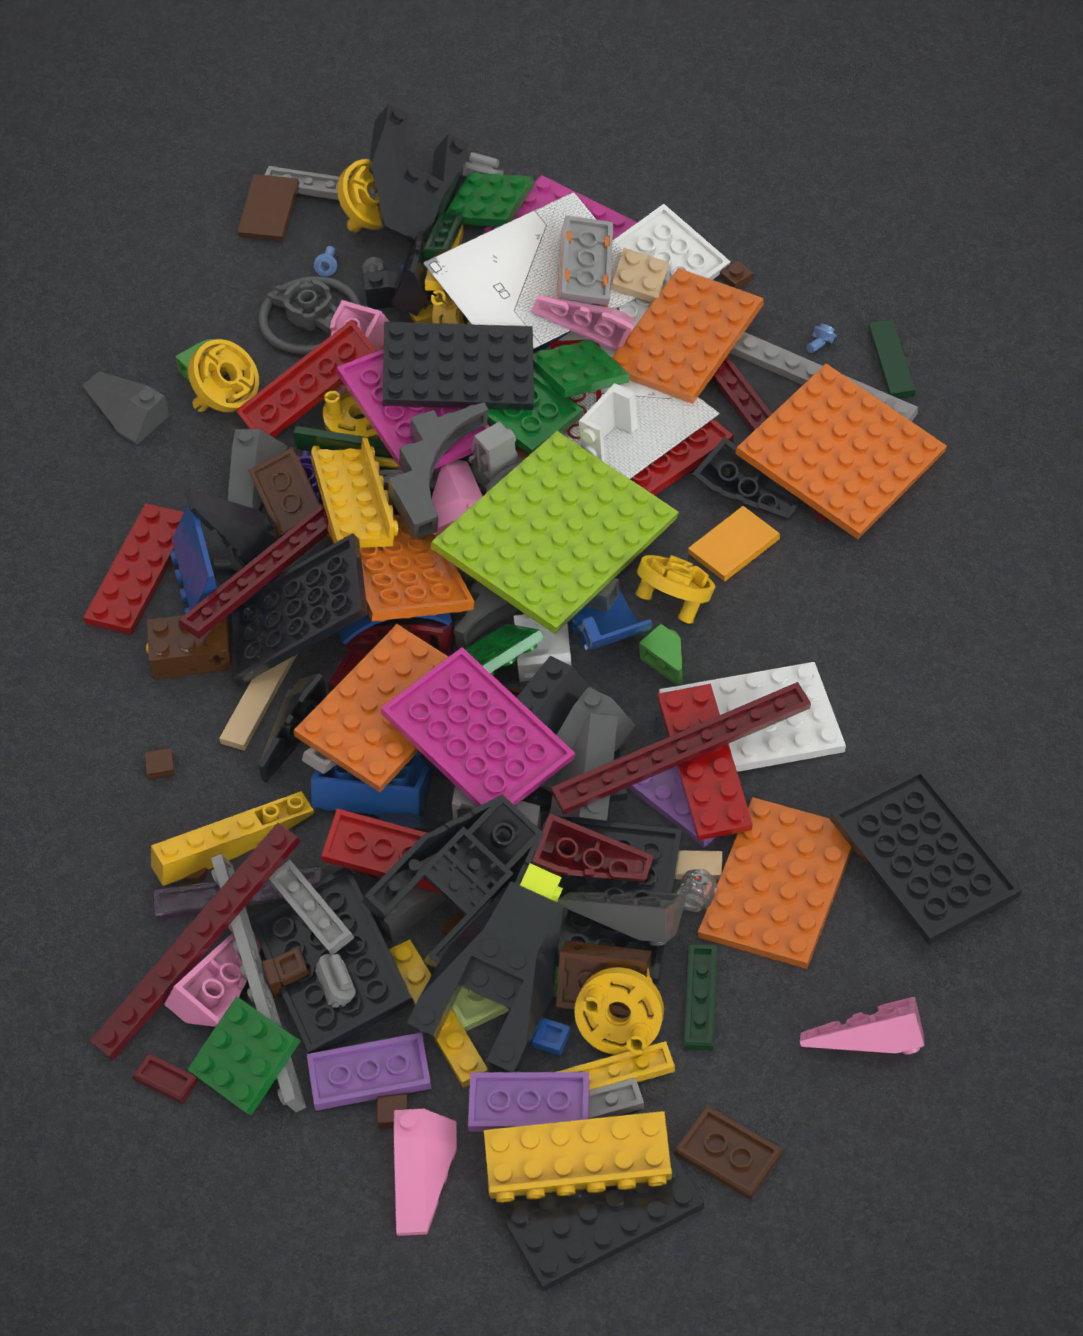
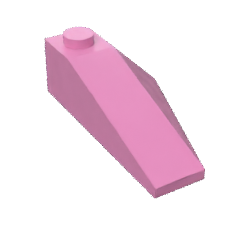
M541 295L537 296L531 312L615 352L619 347H623L636 320L627 313L614 308Z
M342 300L331 320V335L350 320H353L377 351H379L384 343V322H389V320L382 311ZM342 384L335 391H337L341 397V395L346 391L347 388L344 384Z
M456 460L440 467L436 486L431 497L438 515L437 532L433 533V535L441 534L483 497L468 461Z
M253 931V934H254V937H255V940H256V944H257L258 950H259V952H260L261 946H260V943H259V941H258V939H257V937H256V935H255V932ZM231 933L173 987L164 1005L185 1023L216 1027L235 997L240 996L247 980L243 977L240 970V965L243 964L241 956L236 953L233 946V941L236 940L234 933Z
M911 997L877 1006L878 1012L872 1015L863 1014L862 1012L854 1014L846 1021L847 1023L842 1025L839 1021H833L801 1032V1047L883 1053H915L920 1050V1047H924V1034L916 998Z
M426 1109L394 1110L397 1236L428 1234L439 1203L438 1199L442 1187L446 1183L452 1159L454 1160L457 1152V1122Z

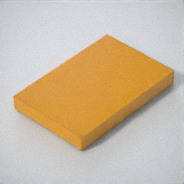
M742 506L688 548V554L725 582L780 539V533L746 507Z

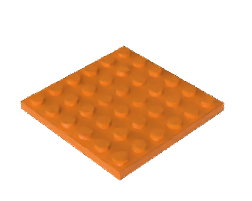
M825 364L737 447L735 454L856 539H859L945 453L947 445L828 364Z

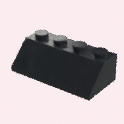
M550 656L517 696V699L557 735L575 703L588 687H592L573 666Z

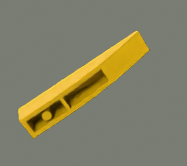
M302 791L151 845V867L162 886L184 879L186 876L207 867V870L213 868L211 858L222 854L229 861L255 849L277 823L289 830L314 814V810Z

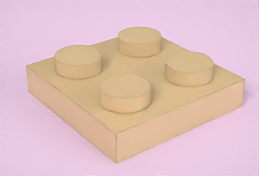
M623 248L610 289L653 303L655 298L659 297L669 262Z

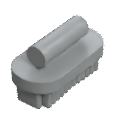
M472 152L469 161L465 162L461 176L468 177L470 173L503 175L504 171L495 169L499 165V159Z
M325 954L321 956L317 962L315 972L322 984L328 1005H332L333 1008L339 1007V1005L344 1007L346 1003L353 999L356 993L345 963L339 954Z

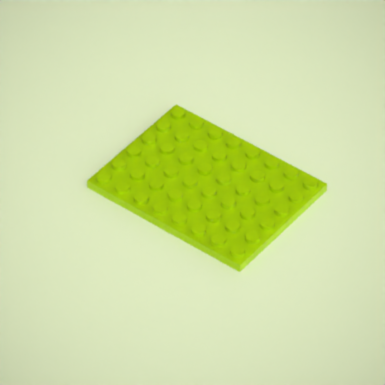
M556 431L431 542L430 548L550 632L556 634L677 519L679 512Z

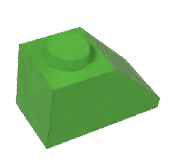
M660 624L639 642L640 659L674 684L680 686L683 684L681 638L674 630H669Z

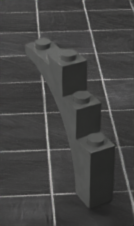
M484 402L470 405L453 413H446L441 417H438L434 410L411 417L410 435L415 443H409L400 448L399 464L404 473H399L389 478L388 495L413 540L437 532L438 515L431 500L430 480L438 462L455 442L470 432L487 426L488 408Z
M614 578L585 606L608 613L620 594L619 579ZM475 581L470 589V594L475 601L474 610L466 611L463 619L457 621L454 626L453 634L455 635L456 647L467 648L480 634L492 625L522 612L478 581Z

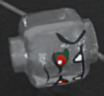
M688 870L683 874L676 894L686 895L685 909L693 912L705 910L711 905L717 890V882L707 870Z

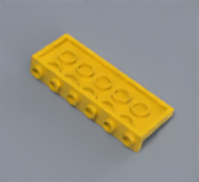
M362 438L361 449H323L311 451V462L334 542L336 543L353 533L359 538L360 548L393 546L394 536L398 535L397 520H393V507L388 505V491L384 490L383 475H379V462L375 461V450L373 446L370 447L368 438Z
M664 1111L484 1130L490 1199L496 1198L497 1202L513 1201L514 1196L526 1195L527 1199H538L545 1197V1193L557 1192L559 1196L575 1194L577 1189H587V1192L595 1193L605 1191L606 1186L618 1185V1189H632L636 1187V1183L648 1182V1186H661L666 1184V1180H672Z

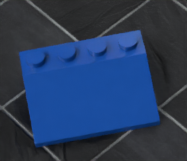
M188 504L172 539L175 550L170 551L173 565H179V569L175 570L178 585L184 584V588L179 589L183 604H189L188 608H184L185 614L217 589L200 520L190 511Z
M418 751L381 792H378L339 765H335L325 774L315 770L311 777V807L321 808L324 811L341 809L356 814H374L377 817H381L382 813H410L420 816L425 807L433 771L420 758L422 753Z

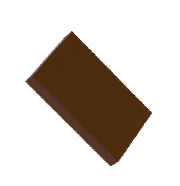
M254 174L237 231L239 237L284 241L299 187V180L297 178Z
M293 447L248 470L269 516L275 522V529L279 537H282L321 506Z
M706 1106L675 1148L674 1155L751 1200L783 1155V1149L713 1108Z

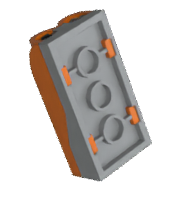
M565 215L560 233L558 299L608 307L611 287L613 222Z

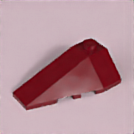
M433 621L396 623L448 657L451 655L455 644L453 625ZM396 624L371 626L352 638L346 644V648L350 649L352 645L372 650Z
M549 813L541 828L544 834L531 860L532 864L556 874L645 882L654 857L653 855Z

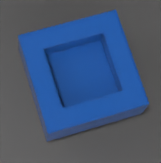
M543 1018L532 1041L533 1048L561 1056L571 1033L570 1026Z

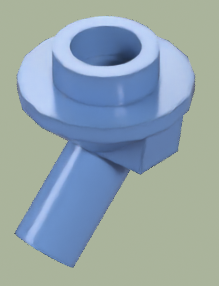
M327 246L325 253L320 254L314 261L315 271L323 277L333 275L337 269V261L334 258L335 248L332 246Z
M822 323L820 327L815 326L812 336L816 340L806 346L807 351L813 353L823 347L826 342L832 343L837 337L833 333L835 329Z

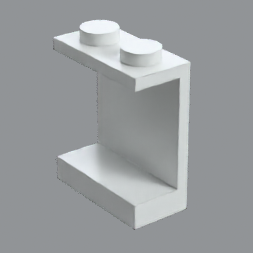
M615 383L579 420L581 447L605 462L603 439L615 426L631 434L638 428L635 393Z
M526 614L514 616L515 625L539 629L544 637V640L537 643L536 649L517 656L520 682L530 681L550 656L571 665L567 623L556 634H553Z

